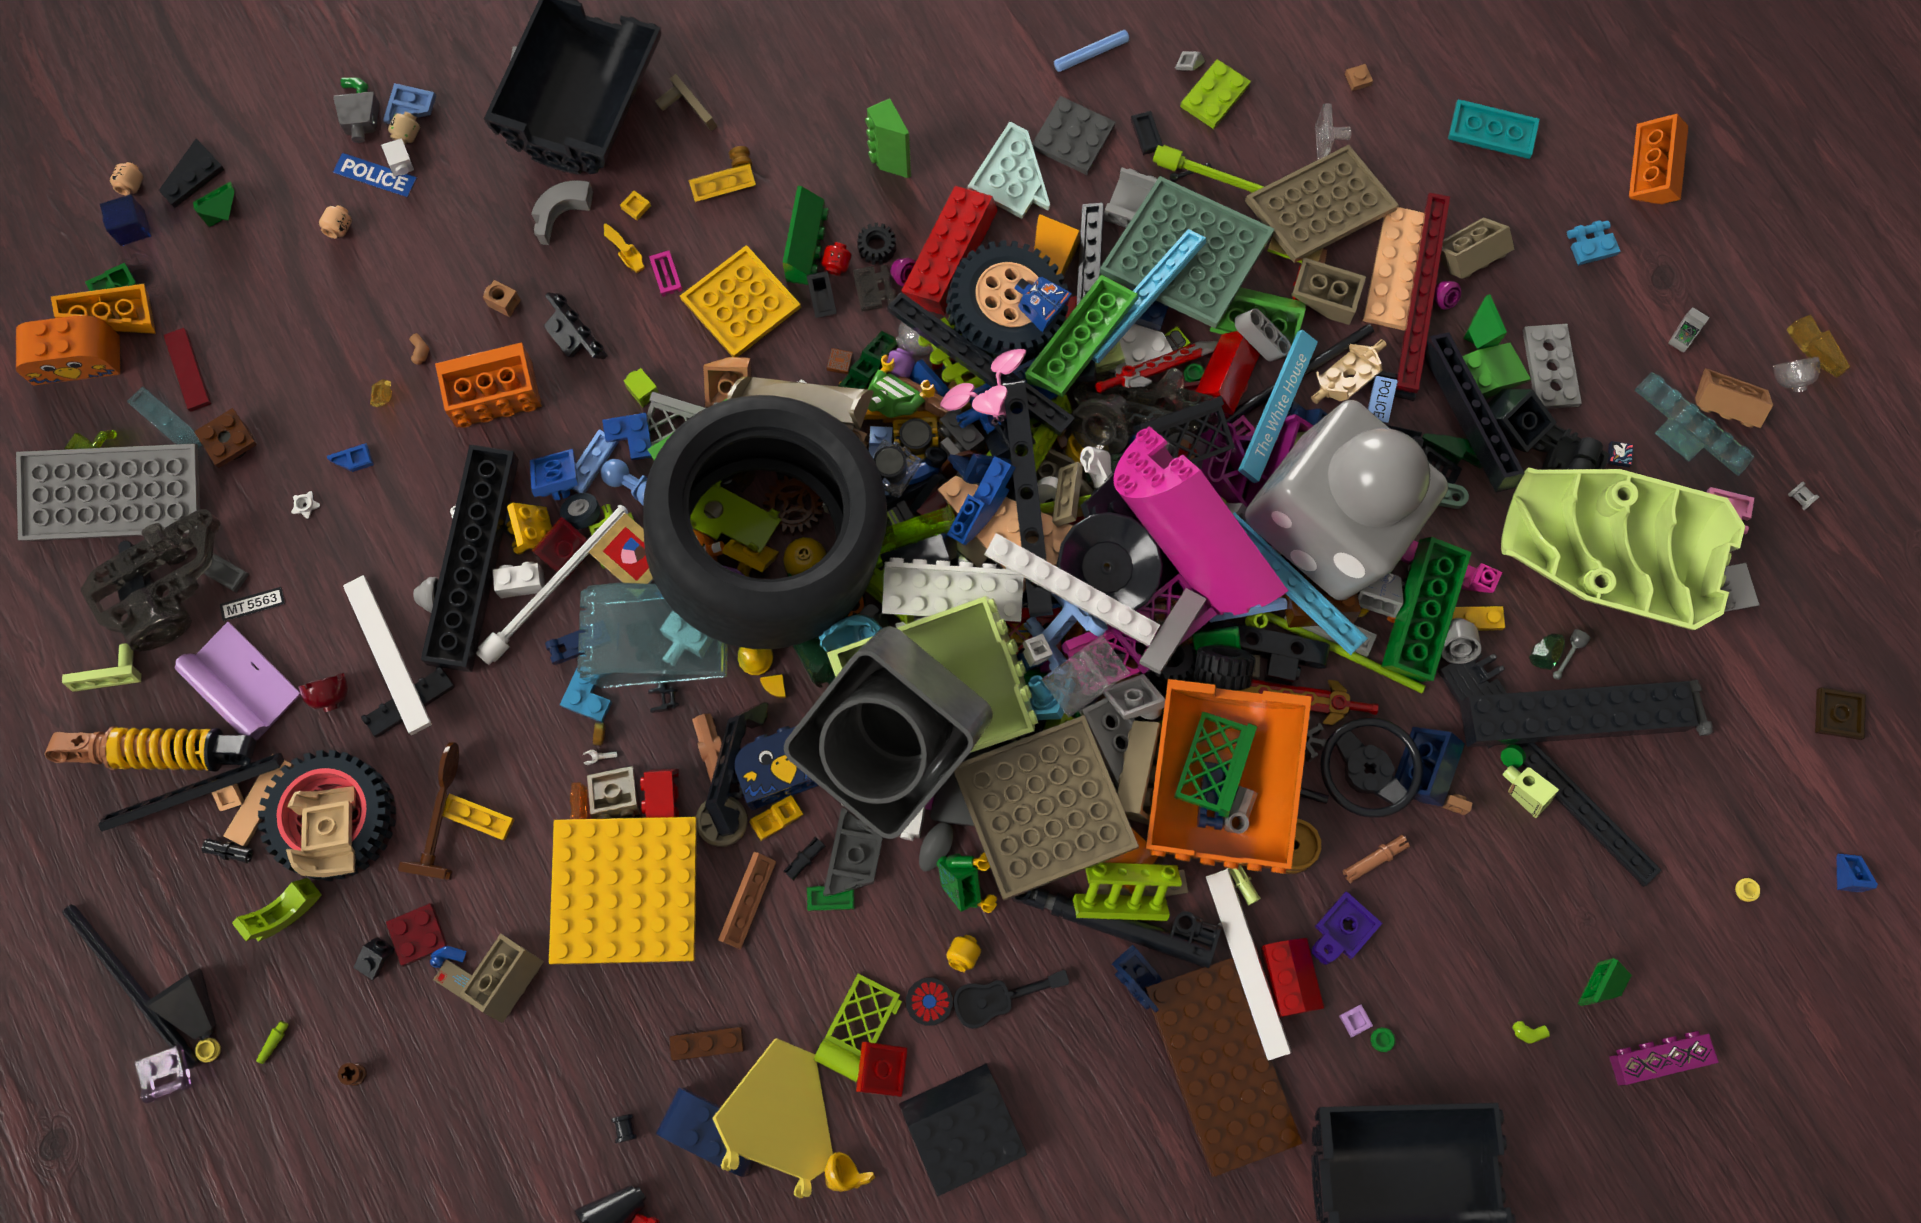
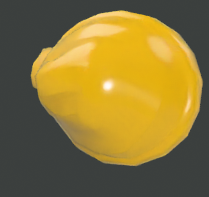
M739 647L738 662L744 672L750 675H761L770 669L773 663L772 649Z
M841 1152L832 1154L825 1167V1183L833 1191L842 1192L853 1188L857 1189L863 1184L870 1183L875 1178L873 1172L859 1174L852 1159Z

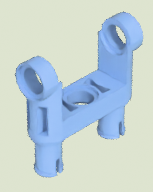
M1051 593L1063 607L1062 611L1046 629L1041 626L1035 617L1029 618L1023 626L1033 637L1040 634L1044 635L1053 653L1048 659L1050 662L1049 668L1056 676L1064 679L1071 672V668L1068 665L1070 662L1056 647L1058 642L1077 621L1086 631L1089 630L1098 637H1101L1108 627L1100 619Z

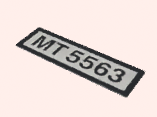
M274 588L220 604L223 621L285 604L282 588Z

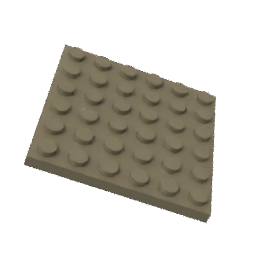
M1085 715L966 760L954 771L1003 901L1139 848Z

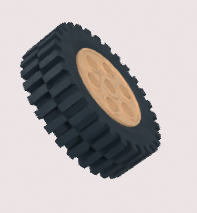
M1000 240L998 247H996L993 241L988 243L986 249L984 245L978 246L976 253L973 250L969 252L967 258L964 257L953 276L946 299V304H948L946 312L947 315H950L948 320L950 326L955 325L953 330L959 334L962 333L964 338L986 354L992 355L993 359L1009 350L1026 349L1027 352L1024 357L1028 361L1033 358L1034 354L1038 356L1062 326L1069 306L1066 304L1042 332L1019 309L1018 305L1023 295L1014 289L1016 284L1023 278L1033 285L1039 277H1043L1067 291L1068 287L1067 284H1062L1064 281L1063 274L1056 275L1058 266L1056 264L1048 265L1051 258L1047 255L1043 259L1040 258L1041 251L1036 248L1032 253L1028 251L1030 245L1025 243L1023 248H1018L1017 241H1012L1011 245L1007 246L1006 240ZM987 284H991L995 288H990ZM1005 296H1009V297H1011L1013 300H1009V299H1007ZM986 304H991L994 308H990ZM1005 316H1009L1013 320H1008L1005 318Z

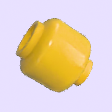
M970 935L955 937L946 953L949 965L960 972L971 970L981 954V948L977 944V940Z

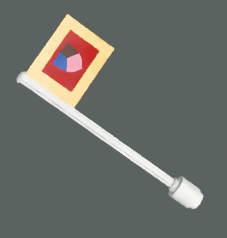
M618 505L615 512L502 632L499 631L497 634L492 632L481 643L476 654L483 661L490 665L504 654L510 647L507 644L509 638L589 553L637 596L641 594L653 581V577L650 573L645 554L644 529L628 516L626 507Z

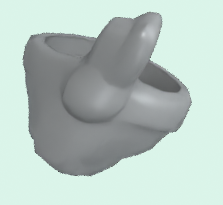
M429 577L414 589L413 593L416 604L430 613L432 612L439 581L437 577Z

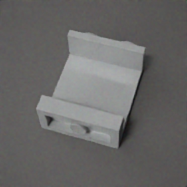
M1122 167L1110 203H1107L1105 208L1104 221L1126 228L1156 183L1157 178L1140 174L1134 169Z

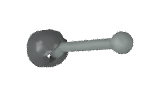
M1579 629L1573 631L1570 637L1572 648L1558 671L1553 673L1554 679L1559 680L1562 678V672L1575 650L1583 648L1589 643L1591 637L1587 633Z

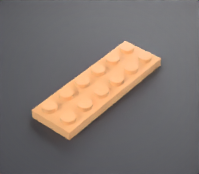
M1398 207L1396 211L1384 216L1363 316L1364 322L1405 331L1424 219L1423 212Z

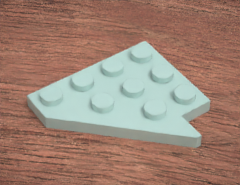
M1009 122L969 183L968 189L993 196L997 206L1023 219L1032 203L1049 210L1050 202L1028 131Z

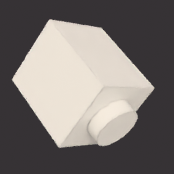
M402 138L381 145L394 177L405 175L414 170Z

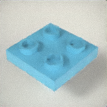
M1040 675L1032 677L1028 685L1031 687L1032 698L1030 701L1037 720L1061 719L1076 686L1073 678L1043 680Z

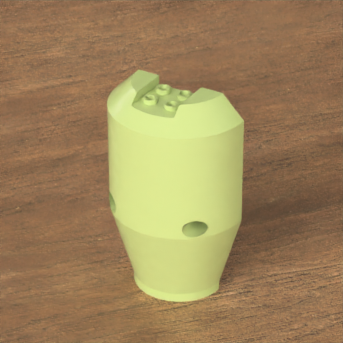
M1528 467L1525 470V474L1515 489L1507 512L1501 541L1503 555L1515 558L1584 601L1689 630H1696L1724 614L1729 592L1720 590L1726 581L1724 571L1731 560L1732 555L1729 552L1740 548L1745 530L1743 521L1728 498L1622 469L1536 470Z

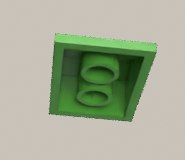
M1511 343L1479 349L1462 356L1485 399L1497 395L1502 389H1511L1531 380Z

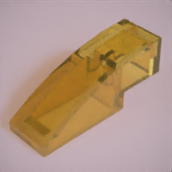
M1811 315L1796 320L1786 329L1798 347L1814 363L1828 373L1839 377L1850 368L1830 331L1821 333Z

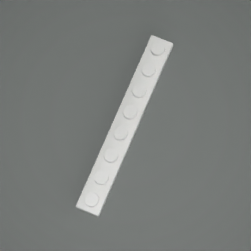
M997 533L984 554L1146 646L1150 645L1160 624Z

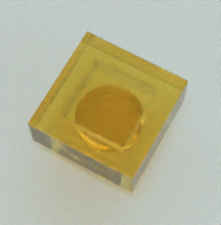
M382 379L372 385L371 406L380 407L389 402L392 396V391L390 390L391 381Z

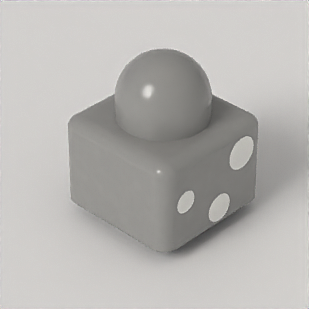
M1347 400L1342 402L1300 437L1249 504L1245 517L1253 530L1336 600H1346L1393 571L1448 491V482L1445 476L1428 462L1423 449L1414 439L1403 432L1390 429L1360 402Z

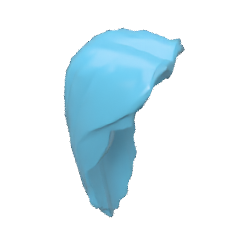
M857 614L848 616L833 624L819 636L820 646L826 652L872 637L882 627L877 621L867 615Z

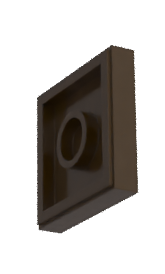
M1818 688L1816 692L1815 733L1857 740L1864 739L1866 694Z

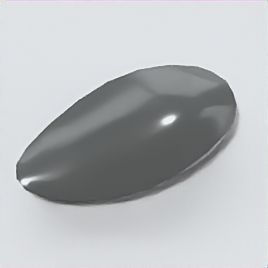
M948 823L937 824L926 835L919 855V865L922 871L932 870L937 866L938 859L948 854L953 840V829Z

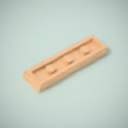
M284 760L280 768L259 775L225 832L224 837L243 847H247L258 828V824L263 820L258 818V811H265L266 809L265 806L260 805L261 798L268 799L270 795L264 792L266 786L274 788L276 783L271 780L275 774L282 777L284 773L280 769L284 765L293 768V764Z

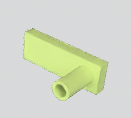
M127 643L119 645L118 667L63 674L62 683L74 692L141 682V673L133 667L134 646Z

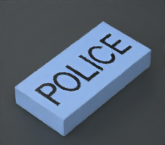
M1375 376L1368 410L1383 423H1388L1398 380Z

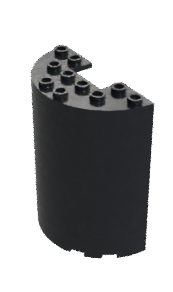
M539 0L484 117L486 124L496 135L500 133L506 138V144L518 152H521V150L532 156V160L542 165L571 174L580 175L582 171L588 174L598 173L599 169L603 168L659 43L661 27L653 23L641 22L634 17L628 18L622 15L620 17L621 25L605 22L598 17L592 18L586 16L582 3L577 0Z
M1499 1103L1319 1107L1317 1109L1315 1121H1318V1124L1312 1129V1145L1316 1146V1151L1311 1155L1315 1214L1316 1220L1319 1223H1516L1515 1215L1511 1213V1207H1503V1203L1506 1202V1193L1504 1188H1501L1500 1177L1503 1176V1167L1501 1162H1498V1156L1505 1155L1504 1150L1507 1148V1141L1505 1135H1502L1501 1124L1504 1123V1115L1502 1109H1499Z

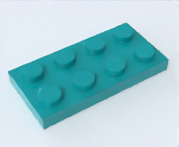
M1458 99L1448 139L1530 159L1540 119Z

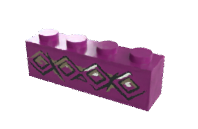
M1699 1031L1685 1033V1039L1677 1040L1676 1036L1661 1039L1663 1044L1654 1046V1042L1639 1044V1050L1631 1051L1630 1047L1616 1050L1617 1055L1610 1056L1609 1058L1617 1084L1628 1085L1719 1063L1710 1035H1700Z

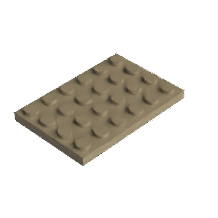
M1350 145L1247 195L1245 202L1260 221L1274 228L1272 236L1293 263L1396 211L1399 206Z

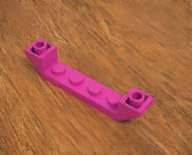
M1412 542L1400 559L1401 561L1412 565L1418 542ZM1483 563L1477 569L1468 565L1461 588L1467 591L1493 593L1502 572Z

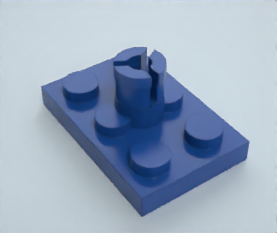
M573 449L530 460L531 490L534 497H544L552 494L553 499L561 500L559 494H562L563 499L570 495V489L578 486L576 459Z

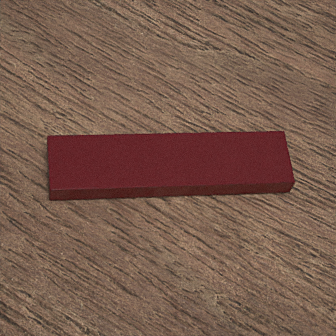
M181 328L163 335L187 409L192 412L211 405L187 330Z

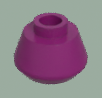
M902 258L892 264L891 275L898 285L904 286L916 263L914 259Z
M1443 281L1436 285L1434 300L1441 309H1450L1459 302L1461 287L1457 282Z

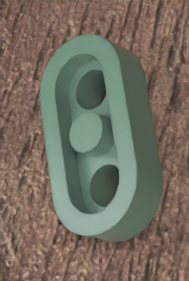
M1448 483V491L1439 506L1453 509L1462 508L1469 499L1468 491L1463 486ZM1452 496H1457L1459 501H1454Z

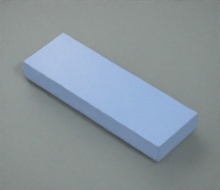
M600 429L597 431L576 463L578 486H574L572 490L578 493H586L619 441L607 443L604 432Z

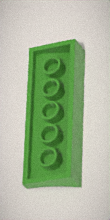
M1100 275L1025 372L1027 383L1063 397L1092 360L1095 353L1098 352L1138 300V294Z

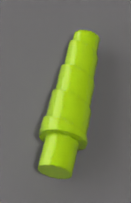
M280 1020L276 1028L271 1030L256 1060L258 1063L264 1064L285 1035L284 1032L289 1026L286 1022Z

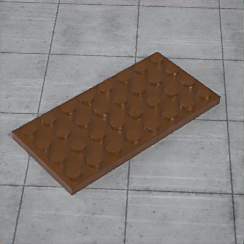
M1233 958L1212 964L1209 968L1204 967L1144 988L1147 996L1159 1009L1156 1013L1152 1010L1212 1177L1303 1144L1271 1060H1267Z

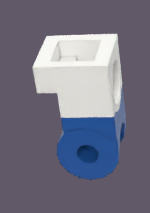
M1040 634L1022 643L1025 650L1018 653L1017 658L1018 661H1023L1027 672L1034 667L1042 666L1053 653L1044 635Z

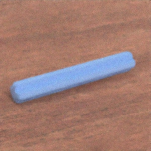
M1122 30L1055 60L1054 66L1058 72H1061L1128 42L1129 35L1126 30Z

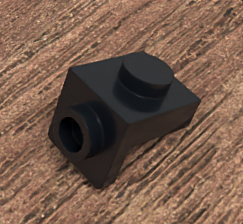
M376 937L363 945L353 968L374 980L378 977L386 958L394 953L395 948L390 946L385 940Z

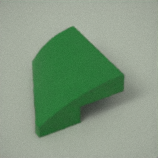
M126 263L104 271L105 273L85 281L89 291L136 284Z

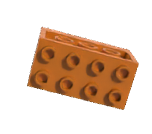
M522 342L435 363L444 409L456 428H466L473 423L490 422L493 418L501 416L510 417L518 412H531L538 407H542L532 360Z

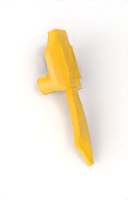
M605 223L604 236L621 250L618 255L625 265L636 273L643 270L645 267L642 255L633 244H626L619 233Z

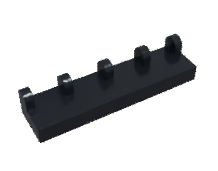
M441 666L437 667L436 671L427 677L420 678L419 682L414 684L424 707L455 688ZM394 699L385 704L381 703L376 710L368 715L364 714L361 716L362 721L376 738L403 721Z

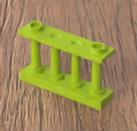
M1102 862L1086 868L1087 879L1090 885L1086 894L1075 893L1073 903L1076 917L1168 921L1170 913L1165 895L1169 886L1181 887L1182 885L1178 866ZM1100 884H1113L1109 895L1097 894ZM1123 885H1136L1132 895H1119ZM1146 885L1158 886L1155 896H1142Z

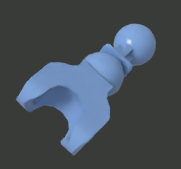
M610 459L605 462L601 468L602 480L611 487L624 485L629 488L633 497L643 505L647 477L642 475L640 479H637L629 474V468L622 460Z

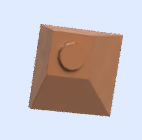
M728 357L704 364L705 407H710L714 405V402L720 403L727 399L732 386L741 377H751L750 358Z

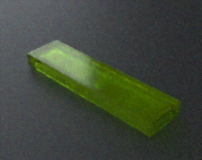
M948 506L886 527L880 554L948 532L955 520L952 507Z

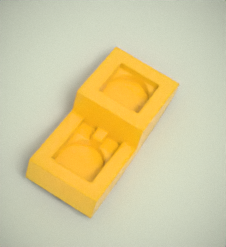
M792 795L772 805L770 809L753 817L749 822L759 839L763 841L803 816V813Z

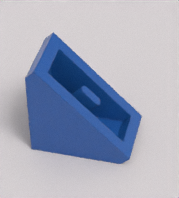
M1837 855V890L1864 892L1877 888L1878 884L1862 856Z

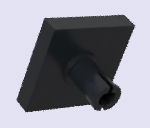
M1000 415L998 418L1001 425L996 417L993 418L992 425L996 430L985 434L983 437L993 457L1008 459L1011 457L1007 421L1004 415ZM1032 435V444H1035L1036 441Z

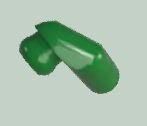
M341 78L342 88L357 89L356 93L368 92L367 89L369 87L362 79Z

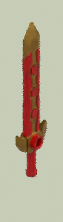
M1252 679L1249 688L1238 690L1263 694V691L1311 696L1310 711L1330 713L1323 721V724L1334 725L1339 722L1349 710L1367 712L1374 715L1378 713V704L1350 701V696L1346 693L1347 690L1338 681L1328 680L1331 691L1268 683Z

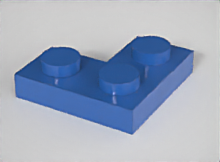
M646 413L602 420L605 441L607 443L628 439L631 460L652 457L647 450L652 447Z

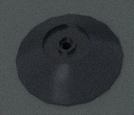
M1113 512L1090 515L1072 526L1061 543L1057 567L1135 611L1147 604L1159 587L1163 568L1159 545L1147 529L1132 517ZM1105 563L1110 564V571L1104 569Z

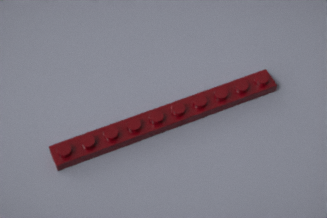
M1430 192L1427 196L1397 375L1396 389L1414 393H1417L1419 390L1450 196Z

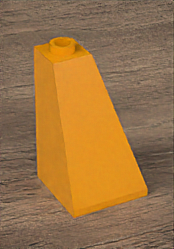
M1039 214L1034 250L1037 248L1041 251L1039 257L1042 259L1046 255L1051 258L1048 265L1056 264L1058 266L1056 275L1062 273L1064 276L1080 244V231Z

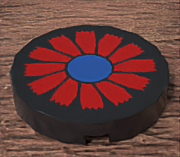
M923 978L916 981L908 990L906 1008L910 1017L919 1024L935 1026L944 1022L952 1010V994L949 987L941 980Z

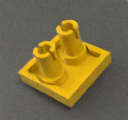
M511 503L507 506L511 520L507 523L508 531L514 534L516 539L512 543L514 552L520 555L529 548L534 549L552 528L547 507Z

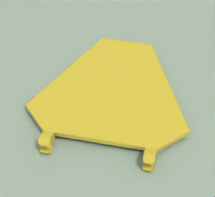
M780 1039L772 1041L713 1117L727 1149L721 1164L723 1170H736L739 1166L740 1155L800 1178L795 1187L794 1195L798 1198L811 1195V1180L825 1171L828 1159L833 1154L817 1062L814 1061L815 1054Z

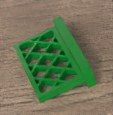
M1202 712L1174 798L1218 812L1219 816L1228 818L1257 726L1249 723L1246 726ZM1205 719L1215 722L1218 730L1207 734L1203 727ZM1233 728L1241 732L1239 738L1229 741L1224 731ZM1221 733L1226 744L1215 748L1210 737ZM1206 740L1211 751L1200 755L1196 745ZM1228 747L1233 757L1223 763L1217 752ZM1214 754L1219 765L1208 769L1203 758ZM1199 761L1204 772L1193 776L1189 766ZM1222 768L1226 778L1224 781L1216 784L1210 773ZM1207 775L1212 786L1201 791L1196 780ZM1192 782L1198 792L1188 796L1182 794L1181 790L1184 785ZM1223 786L1222 791L1220 792L1218 787ZM1215 789L1219 797L1217 805L1207 802L1203 794Z

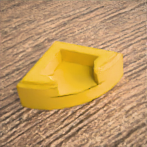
M782 674L760 678L763 688L769 694L777 698H786Z

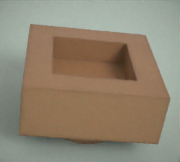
M1366 64L1347 69L1345 72L1352 91L1371 86L1373 83Z
M1453 794V796L1449 795L1446 798L1442 808L1466 815L1470 812L1473 803L1466 801L1467 798L1462 795Z

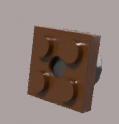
M233 408L194 431L218 468L231 460L241 458L249 449L257 445L253 439L254 436Z

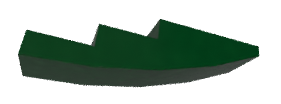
M881 331L862 350L860 358L850 368L849 374L838 387L866 390L877 370L882 368V356L887 355L888 357L889 353L897 348L900 340Z
M1425 433L1422 436V439H1424L1422 447L1428 445L1457 465L1462 459L1478 468L1482 467L1467 439Z

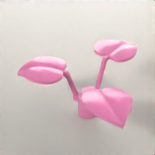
M1026 349L1009 350L995 358L991 365V370L997 372L998 386H994L985 391V393L977 395L973 392V384H959L946 393L940 403V407L948 411L957 410L965 406L969 402L970 397L975 398L972 402L974 410L992 415L994 418L996 417L997 421H1000L998 418L1000 415H1004L1006 419L1004 401L1008 391L1005 386H1002L1001 375L1013 372L1020 365L1027 352Z

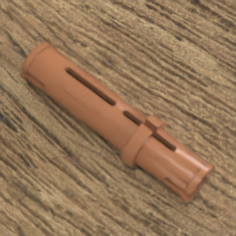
M1401 834L1388 844L1378 846V850L1347 869L1342 870L1343 874L1347 875L1345 878L1349 883H1352L1385 861L1390 862L1393 860V856L1410 847L1408 842L1405 843L1407 839Z

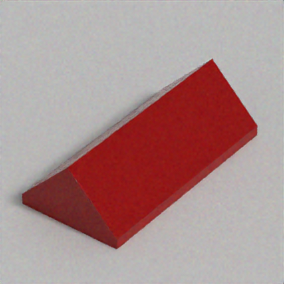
M1238 331L1222 334L1192 399L1202 402L1213 397L1222 396L1224 405H1221L1223 412L1233 415L1260 353Z

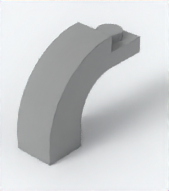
M567 181L549 188L540 196L532 210V216L535 221L534 234L537 236L540 244L549 245L553 223L561 213L573 209L590 211L593 197L590 182Z

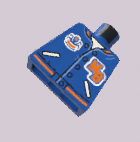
M1039 277L1033 285L1021 278L1014 288L1023 295L1018 305L1019 309L1042 332L1064 308L1072 294L1043 277Z

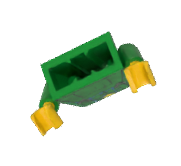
M985 852L979 858L953 854L948 857L942 856L938 859L936 865L939 868L941 886L961 912L970 907L978 908V906L986 913H991L995 909L997 898L994 895L988 894L984 900H981L978 869L975 866L982 871L990 868Z

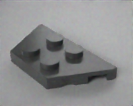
M841 808L823 896L826 897L874 884L883 837L870 829L863 821L851 815L845 808Z

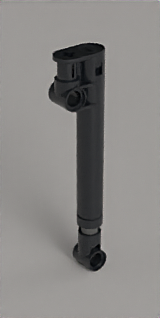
M1041 887L1027 891L1025 897H1012V900L1016 903H1023L1040 910L1044 908L1052 910L1051 915L1060 916L1065 920L1206 968L1210 967L1222 929L1221 923L1214 925L1205 922L1203 918L1187 911L1181 912L1175 917L1171 930L1141 920L1077 918L1073 903L1074 897H1067L1059 892L1055 896L1049 893L1050 890ZM1185 917L1190 921L1189 929L1180 927V918Z

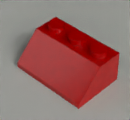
M1307 938L1286 940L1260 947L1270 990L1280 1018L1324 1009Z

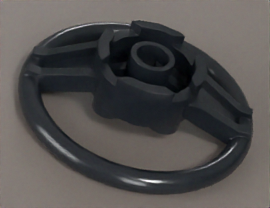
M1364 717L1346 722L1330 735L1322 750L1320 767L1324 785L1332 798L1351 813L1370 818L1386 817L1404 809L1419 791L1423 777V763L1419 749L1406 731L1390 721L1381 718ZM1365 726L1379 727L1390 731L1402 740L1411 754L1414 768L1413 779L1408 791L1393 776L1395 768L1388 754L1374 745L1365 746L1351 730ZM1335 745L1345 762V779L1349 786L1359 793L1375 794L1391 805L1383 808H1365L1350 802L1339 792L1330 773V757ZM1364 765L1372 767L1374 773L1366 774L1364 772L1366 769Z

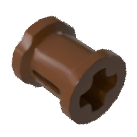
M345 1063L338 1071V1079L345 1085H360L367 1076L365 1067L357 1063ZM352 1070H355L356 1074L349 1078V1074L352 1073Z

